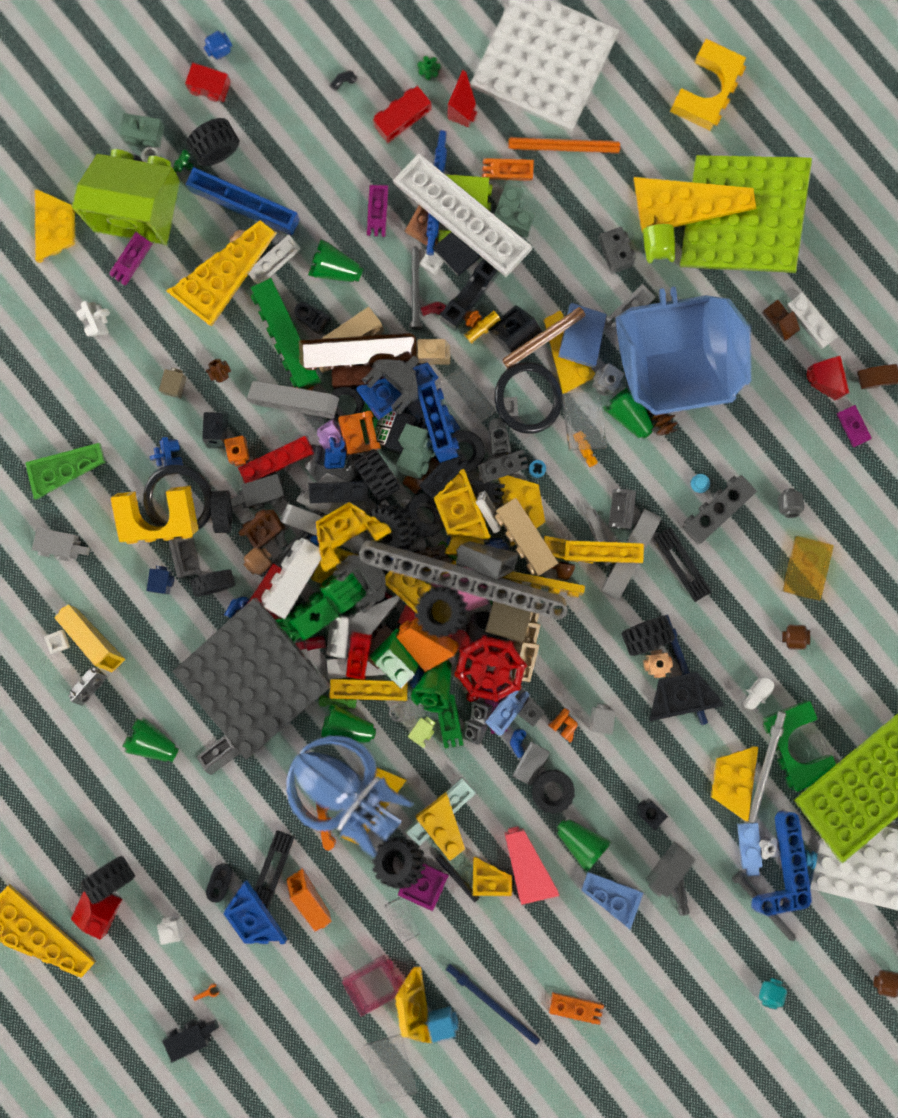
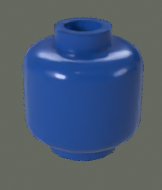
M216 31L205 38L206 46L203 48L208 57L213 56L215 60H220L231 53L230 47L233 45L225 32Z

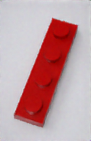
M303 436L238 467L244 483H249L314 454L308 437Z

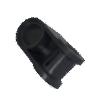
M300 302L295 306L294 313L297 320L317 334L322 335L324 327L332 318L305 302ZM301 309H307L309 311L308 314L304 317L300 316L298 313Z

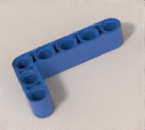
M781 810L775 816L785 890L756 895L751 901L752 909L766 916L806 909L812 902L799 816L794 812ZM788 816V817H789V821H788V823L786 824V817ZM791 836L792 841L789 844V837ZM783 898V903L780 906V900ZM765 901V907L762 909V904Z

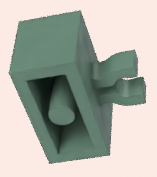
M123 113L119 135L124 143L131 146L140 144L145 148H160L164 125L160 119Z

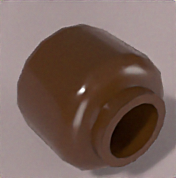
M790 624L787 626L786 631H782V643H786L787 648L790 650H805L807 645H810V630H807L805 625Z
M880 970L878 976L874 975L873 987L877 988L879 995L892 998L898 997V972Z

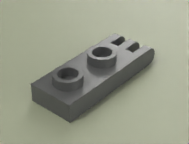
M524 450L477 465L483 483L529 468L528 464L521 465V462L527 460L526 457L520 459L518 455L524 453Z

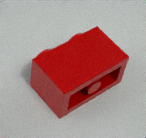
M192 63L185 85L194 96L202 95L213 102H224L231 80L227 73Z

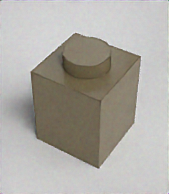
M171 368V370L165 369L159 392L181 399L187 379L182 374L183 371L176 368Z

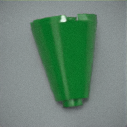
M627 388L609 400L611 404L608 407L606 404L603 406L606 413L637 438L642 437L645 439L652 434L651 429L653 425L645 407L634 401L631 391Z
M448 659L423 674L410 695L415 705L421 704L424 706V710L430 712H443L445 708H448L452 664Z
M335 704L329 705L327 710L331 712L330 715H325L321 732L323 738L342 736L351 738L359 743H369L371 739L374 740L376 728H374L373 723Z
M571 819L568 821L563 820L557 827L559 830L558 836L586 872L593 867L592 865L599 860L612 843L609 839Z

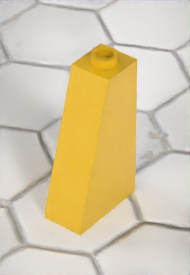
M68 604L61 608L54 617L94 666L112 673L126 660L77 608Z

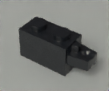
M192 1019L186 1022L183 1028L178 1030L176 1027L166 1032L162 1043L171 1063L208 1046L211 1041V1032L219 1027L217 1019L208 1023L205 1020L202 1021V1019L197 1021Z

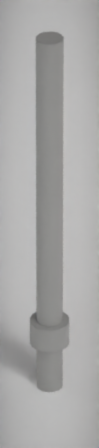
M778 711L775 725H772L770 733L772 736L749 813L748 822L755 823L779 737H782L784 728L782 727L786 713Z

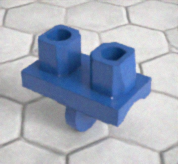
M163 437L159 441L161 453L159 447L153 448L154 455L149 456L150 461H156L157 467L163 466L162 460L164 466L183 465L181 457H171V452L180 450L178 440H168V437Z

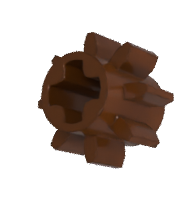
M214 359L208 364L209 369H206V372L211 381L216 380V382L221 383L229 378L228 373L231 372V369L226 360L222 362L221 359Z

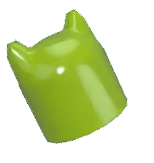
M657 224L644 228L643 240L647 262L652 263L654 259L660 260L665 258L670 262H674V226L670 224Z

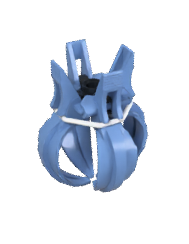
M329 736L315 740L305 746L294 759L287 776L289 804L303 824L318 831H328L338 827V830H342L341 836L354 839L372 857H375L377 853L363 825L365 824L386 840L390 833L393 834L402 822L397 816L379 804L380 801L410 807L414 804L404 795L392 790L384 777L381 779L376 777V762L372 753L363 744L347 737ZM321 744L345 746L361 757L365 767L364 779L361 781L359 775L351 767L334 757L317 752H306ZM295 776L303 790L315 802L325 808L336 811L343 809V811L331 820L318 819L304 807L297 794Z

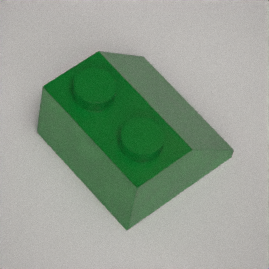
M396 629L369 657L389 678L402 688L415 675L419 664L396 637L399 633V630Z

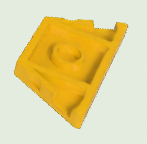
M35 190V261L41 263L43 259L52 254L55 256L63 249H68L75 245V210L72 208V205L40 190Z
M461 469L459 474L434 497L446 533L452 536L490 539L464 469Z
M508 475L498 478L499 483L505 484V488H500V491L504 492V496H502L503 506L517 498L536 529L545 523L539 484ZM514 541L510 542V546L515 545Z
M757 746L716 758L711 797L745 821L749 819L758 753Z
M413 967L395 996L401 1037L423 1043H432L427 1023L428 1009L421 967Z

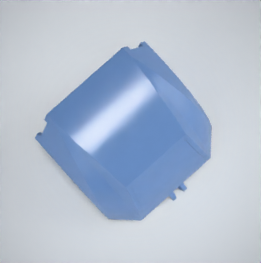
M671 287L672 301L666 302V292L662 288L659 290L661 303L632 307L616 317L619 349L634 401L642 404L654 415L731 403L736 399L735 396L751 382L750 325L730 299L704 295L677 300L676 287Z

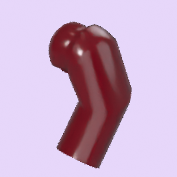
M435 301L421 307L420 310L423 317L431 313L440 315L445 309L446 304Z

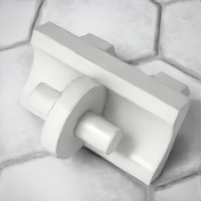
M83 301L81 303L82 308L76 313L81 321H89V325L84 327L86 335L89 337L107 335L109 331L105 323L108 322L106 317L110 314L109 310L102 309L100 304L96 305V302L88 303Z

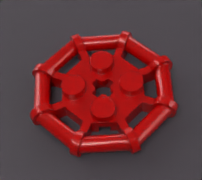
M483 635L479 640L466 647H461L459 650L460 656L454 674L466 688L470 697L475 696L489 699L496 703L509 694L520 691L522 688L521 683L527 662L519 655L512 641L507 642ZM489 646L502 648V650L492 651ZM480 647H484V650L478 652L477 654L473 653V651L479 649ZM509 652L515 662H510L505 654ZM467 658L472 660L471 668H465ZM487 665L496 667L493 672L487 671ZM516 668L515 679L509 677L510 671ZM466 675H472V677L476 681L474 686L469 681ZM504 683H508L510 685L498 692V686ZM480 686H482L485 689L492 688L493 692L480 690L478 688Z

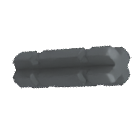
M684 878L681 879L674 889L676 902L679 905L677 907L678 913L681 916L690 913L689 906L687 905L686 888L683 886L685 885Z

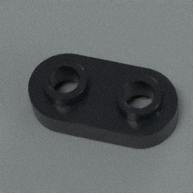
M220 863L213 869L206 889V897L209 901L217 903L225 897L233 876V870L230 865ZM220 870H225L226 876H222ZM214 888H218L220 894H215Z

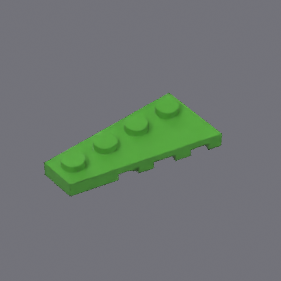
M97 443L25 462L34 499L37 500L105 463L101 444Z

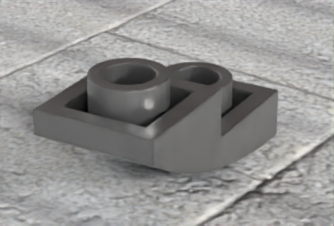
M480 700L472 702L470 719L465 721L463 739L477 745L481 744L488 727L485 722L491 715L492 705Z

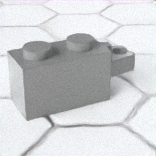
M38 527L36 529L32 550L38 551L40 556L49 557L50 554L57 555L56 559L68 561V558H78V554L89 556L90 548L80 546V536Z

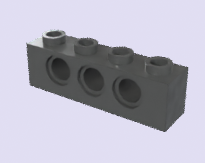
M742 475L737 478L733 476L726 482L728 486L723 491L719 489L712 495L714 499L709 504L706 501L698 508L700 512L695 517L692 514L684 521L686 525L682 529L697 545L704 542L757 492ZM729 491L735 492V501L729 499ZM715 504L722 506L721 514L715 512ZM701 517H706L708 519L709 523L707 527L701 525Z

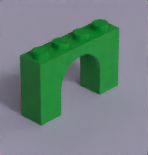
M806 700L780 710L785 712L786 716L782 727L784 728L782 737H779L776 748L779 759H777L778 764L787 776L785 777L786 784L797 792L812 786L836 765L834 757L828 754L810 762L799 763L789 753L788 739L791 733L800 726L818 720L811 702ZM778 712L763 717V728L767 734H770V737L772 736L770 733L772 725H775Z

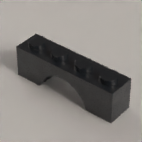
M483 258L462 291L441 312L440 321L456 331L468 312L474 308L500 272Z

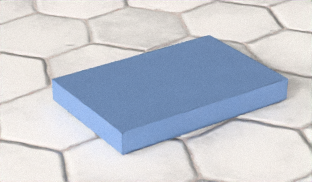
M571 303L568 314L581 307L585 312V317L563 332L558 357L594 368L597 363L607 314Z

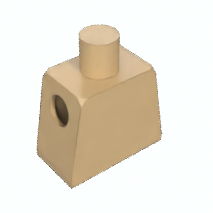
M445 339L417 340L416 358L419 360L417 365L429 363V365L450 364L449 343Z

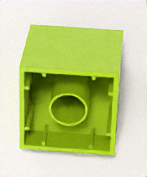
M112 149L110 156L96 154L77 184L72 208L93 232L129 239L137 232L152 243L167 245L180 179L171 167V162L165 158L149 156L146 163L135 161L134 155L127 151Z

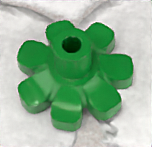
M424 56L423 62L419 61L417 64L418 74L420 76L425 75V80L428 81L431 80V75L434 78L438 77V71L441 70V64L437 63L436 57L429 59L428 56Z
M186 149L182 151L174 162L173 169L175 172H181L183 168L191 171L194 166L188 161L191 154Z

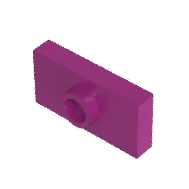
M856 405L837 413L853 448L872 439Z

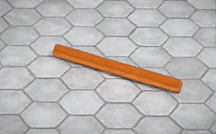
M510 137L508 147L509 149L619 153L620 142Z

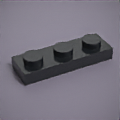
M365 481L309 483L310 504L368 501V485Z

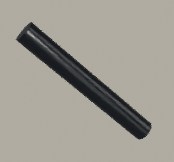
M442 854L435 858L475 903L480 897L473 896V889Z

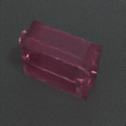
M385 955L343 977L342 983L360 1017L393 1000L403 985L400 976L396 977L393 971L395 967L391 959H387ZM382 966L394 990L367 1005L355 980Z

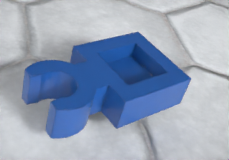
M330 437L329 444L331 448H326L325 469L344 468L346 457L344 439L340 437V442L334 443L333 437Z

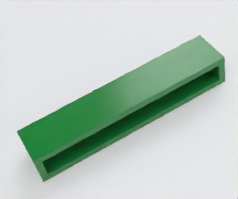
M272 278L252 286L253 294L250 296L255 306L258 304L261 310L258 313L262 321H267L269 325L266 330L270 338L274 337L277 342L274 344L278 355L282 354L285 359L282 361L286 372L290 370L292 374L290 380L293 387L306 390L321 383L316 370H306L299 362V340L301 339Z

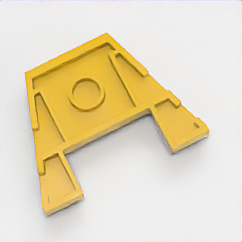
M350 502L316 521L317 539L320 546L319 555L321 556L320 564L324 572L340 563L333 552L334 548L359 535L366 529L369 530L377 541L391 532L388 525L380 523L375 517H370L365 511Z

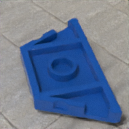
M247 880L244 881L225 909L224 916L244 944H269V941H279L280 944H285L288 938Z

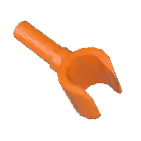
M211 984L208 990L194 996V1001L205 996L216 997L219 991L212 993L210 989L217 986V984Z

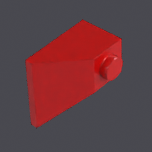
M462 70L448 102V120L469 128L470 123L475 122L478 111H476V102L467 73Z
M841 355L808 367L807 379L811 382L812 387L834 401L849 394Z
M83 891L71 920L82 932L101 940L107 935L123 899L111 894L99 903L92 904Z

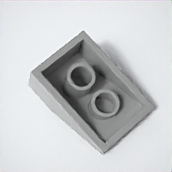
M395 596L370 607L366 613L358 612L356 615L351 614L348 621V632L352 634V631L373 635V632L383 623L402 599Z

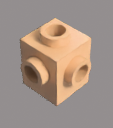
M662 650L650 651L651 655H645L646 660L643 661L645 671H648L649 675H654V678L666 677L665 673H669L670 668H673L671 656L668 657V653H662ZM658 660L662 661V667L660 668L656 666Z

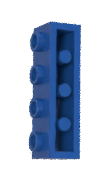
M434 380L417 386L418 397L438 460L443 462L458 457L456 449H459V444L456 437L453 438L452 432H455L453 424L447 420V416L450 414L447 405L442 403V399H445L442 389L437 388Z

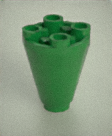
M320 239L317 247L319 252H315L311 262L315 265H311L308 276L327 280L359 282L363 268L335 246Z
M144 717L141 720L136 719L131 728L134 730L132 736H127L122 745L125 748L124 752L164 762H173L179 751V748L175 747L176 744Z

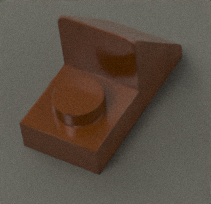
M776 300L762 311V314L784 342L800 331L794 311L788 313L779 300Z

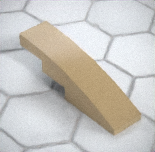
M531 612L524 642L514 641L515 649L522 659L527 662L522 681L526 682L531 680L540 646L536 641L541 625L537 623L539 614ZM516 668L512 669L513 679H515Z

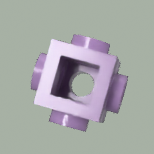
M334 419L317 429V435L320 438L319 443L324 449L331 448L329 444L330 437H333L334 443L340 442V437H342L340 426L337 425Z

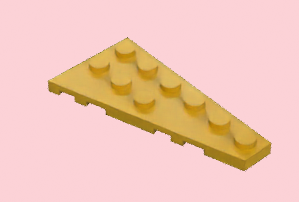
M258 221L242 233L239 238L230 242L223 250L214 254L194 269L195 271L182 278L179 283L166 291L209 326H212L277 232L263 221Z

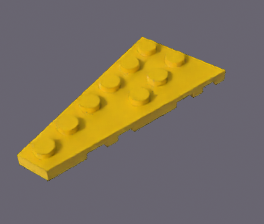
M634 177L642 234L644 228L652 225L670 224L677 227L757 209L753 188Z
M7 885L0 893V942L4 946L28 956L39 958L42 962L58 966L61 970L80 978L95 964L96 960L12 885Z

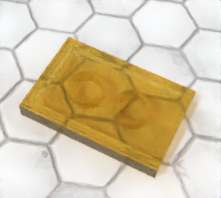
M795 536L782 592L821 601L834 545Z

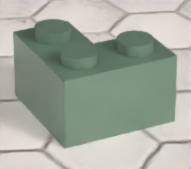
M505 184L494 215L516 234L528 238L535 213L519 208L523 197V189Z
M406 424L398 440L404 449L396 467L402 474L421 480L428 471L431 458L435 456L434 448L427 430Z

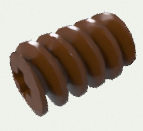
M664 413L654 415L651 418L652 422H657L653 426L654 429H660L656 432L657 436H664L679 430L674 429L678 422L671 421L675 414Z

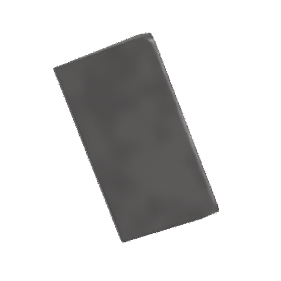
M224 736L199 754L197 759L203 770L212 775L238 756L240 752L234 743Z

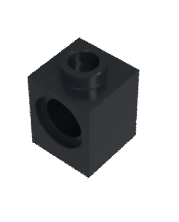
M649 798L647 800L643 799L636 807L638 809L636 813L654 830L668 817ZM654 808V816L651 818L646 817L647 809Z

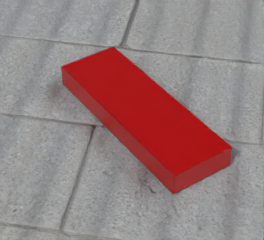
M352 631L346 677L365 680L372 635Z

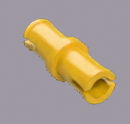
M493 310L482 321H477V325L465 333L464 336L472 344L482 334H487L488 330L501 319Z

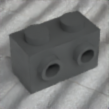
M622 226L601 233L598 240L610 273L614 274L633 267L636 255L634 250L629 247V236L626 231H623Z

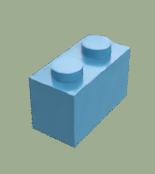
M451 1006L428 1012L427 1023L432 1043L456 1037L458 1018L456 1012H452Z

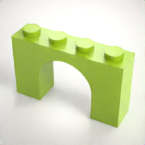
M446 175L488 211H491V203H487L488 196H492V184H489V178ZM439 230V242L451 231Z

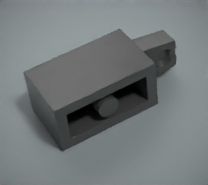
M275 474L242 484V491H239L240 496L230 500L233 507L243 505V508L259 510L264 508V504L271 503V505L283 502L282 499L286 498L280 476Z

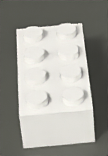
M303 538L294 542L291 550H293L290 557H285L281 564L283 568L280 574L276 573L271 580L272 587L270 590L266 589L261 597L263 601L261 604L265 608L284 619L321 560L319 547Z

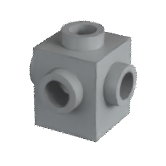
M607 364L594 375L593 379L595 381L592 387L596 388V391L603 396L617 393L622 385L620 381L625 373L611 364Z

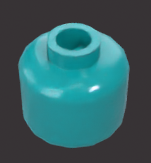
M771 978L770 981L762 983L758 996L762 1002L761 1005L773 1010L783 1007L787 995V989L782 986L783 982Z

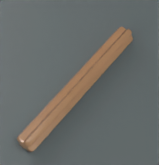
M578 307L502 359L504 365L507 368L513 366L585 317L584 310Z

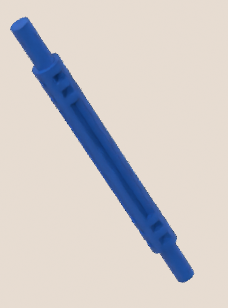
M444 130L439 131L438 147L435 150L434 166L442 173L445 171L447 153L445 148L447 132ZM430 213L426 234L428 237L426 254L432 256L434 255L435 239L438 237L439 221Z

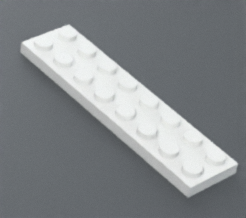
M418 154L393 180L398 188L505 277L532 250V246L422 155Z

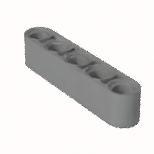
M253 381L247 401L258 406L334 418L339 398L328 393Z
M287 503L281 522L317 535L316 521L323 517ZM361 532L342 545L360 552L363 543L367 541L364 538L366 534ZM370 549L365 550L366 554L370 553Z
M644 508L626 543H644L645 551L662 517ZM615 563L601 591L619 600L638 563Z

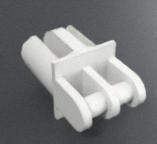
M768 678L757 679L752 687L746 690L749 695L744 700L743 706L746 709L753 710L759 703L766 704L765 700L775 687L773 681Z

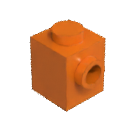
M244 436L224 440L229 463L235 466H242L246 464V461H250L247 442Z

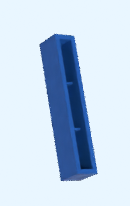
M193 167L186 182L190 192L253 220H261L269 227L293 236L300 221L297 212Z

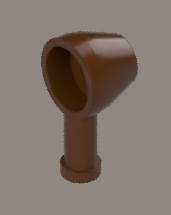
M558 562L551 569H556L557 578L570 580L575 570V564Z

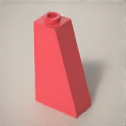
M519 826L508 828V832L504 833L521 905L559 896L554 882L523 828L520 829Z

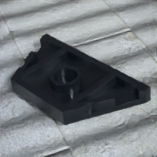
M698 671L666 677L658 680L649 719L654 721L724 706V703Z

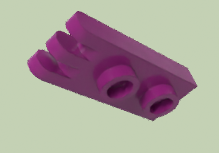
M369 185L367 236H371V229H374V236L378 237L379 229H382L381 235L386 237L388 186Z
M135 232L109 275L115 277V280L121 281V284L126 286L153 243Z

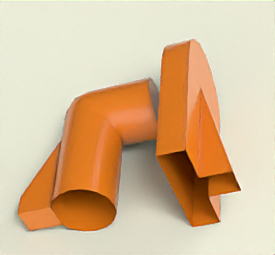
M564 708L548 726L557 731L563 722L567 724L560 735L571 743L578 723L568 716L570 711Z

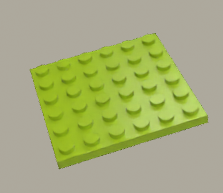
M696 155L693 183L753 188L757 209L686 224L680 266L684 268L796 273L812 157Z

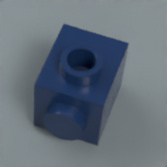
M156 565V569L150 568L146 591L170 594V587H173L175 577L172 576L173 572L167 571L168 567Z

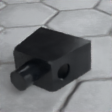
M204 412L202 439L206 447L226 449L224 440L227 439L228 413Z

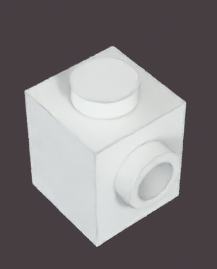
M168 916L163 918L157 925L161 945L180 941L185 936L181 917L174 918V916Z

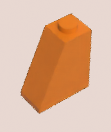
M416 618L411 622H404L399 627L400 631L396 637L426 672L454 656L459 644L447 636L436 637L435 635H428L429 632L422 630L423 627L418 625L417 622L419 620Z
M303 868L286 878L291 901L315 932L325 928L332 922L327 906Z

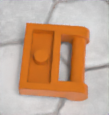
M372 411L340 416L338 418L341 434L345 442L346 455L381 448L380 443L377 442L373 426ZM360 420L365 421L370 442L368 445H365Z

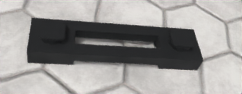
M671 527L654 537L694 602L712 592ZM676 547L695 577V580L692 582L688 581L669 551L672 548Z
M279 830L275 832L254 891L267 910L295 836ZM277 851L282 855L269 889H266L262 885L274 853Z

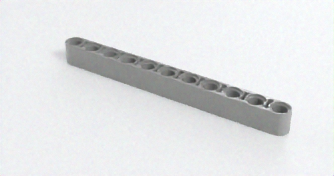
M371 540L364 542L361 547L360 559L369 565L554 619H562L567 614L566 600L564 597L501 578L496 580L471 569ZM370 549L374 554L368 555L365 550ZM390 555L393 557V559L386 560L384 556ZM403 561H410L412 565L406 566L403 564ZM428 566L431 570L424 571L422 567ZM448 572L450 576L444 577L441 573ZM462 577H466L469 579V581L461 582L459 579ZM480 583H486L488 586L485 588H481L478 585ZM503 588L506 592L499 593L497 590ZM518 594L525 595V597L522 599H519L516 596ZM540 599L543 600L544 603L536 604L535 601ZM556 605L563 606L559 610L554 609V606Z

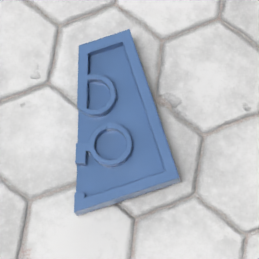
M588 871L581 890L630 930L643 892Z

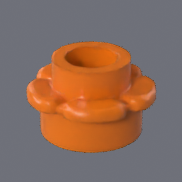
M479 311L468 312L465 317L467 327L473 328L477 325V321H481L482 316L479 314Z

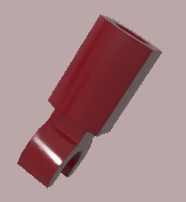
M324 635L311 637L305 641L295 643L300 650L307 649V651L327 647Z

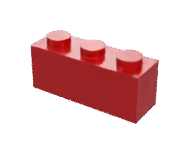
M418 85L414 88H409L399 100H393L387 109L375 114L373 119L374 127L388 144L432 110L431 101Z

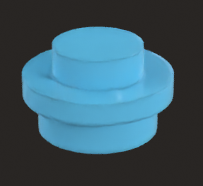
M697 474L691 480V488L696 493H704L710 487V480L704 474Z

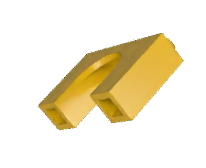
M705 39L694 63L714 72L719 77L722 86L721 92L714 97L703 98L681 88L670 112L711 131L713 125L717 126L722 117L719 114L721 109L725 110L730 101L727 98L729 92L734 93L738 82L735 81L737 76L742 77L747 67L743 65L746 57Z
M191 486L172 487L166 491L170 516L168 523L161 527L150 525L142 518L138 507L136 491L117 493L110 497L119 542L134 544L138 540L153 542L158 538H163L164 541L179 536L182 539L193 537V534L198 531V524Z

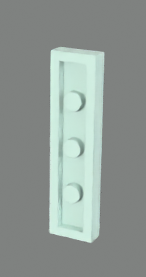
M463 778L446 792L453 813L476 794ZM415 820L405 830L408 836L419 846L430 836L418 820Z

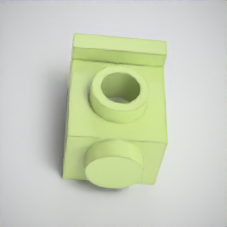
M421 716L408 735V738L424 748L426 745L424 740L429 741L435 732L432 728L436 722L428 716L425 719Z

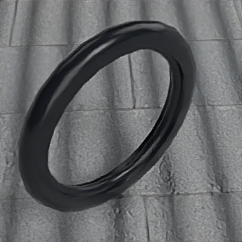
M521 362L509 367L500 376L495 388L494 401L500 418L507 426L523 434H535L548 429L557 420L563 405V394L556 376L549 369L534 362ZM525 371L535 372L543 376L549 382L554 394V404L550 414L543 421L532 425L523 424L513 419L504 404V390L508 381L514 375Z
M168 465L156 470L148 478L143 492L144 507L151 521L158 527L165 526L168 523L157 514L153 505L152 495L156 484L167 475L182 474L192 478L202 489L205 504L201 516L197 519L198 530L203 528L211 517L212 490L207 480L198 471L184 465Z

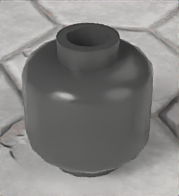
M793 488L785 489L784 493L778 496L779 512L785 515L786 518H796L804 511L803 495Z

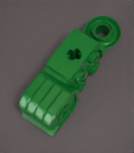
M333 573L319 585L321 592H314L304 604L301 602L292 608L293 611L287 614L285 619L282 618L275 621L286 631V634L294 643L300 637L303 640L308 639L366 596L367 592L353 573L347 576L343 582L337 580L340 574L334 576Z

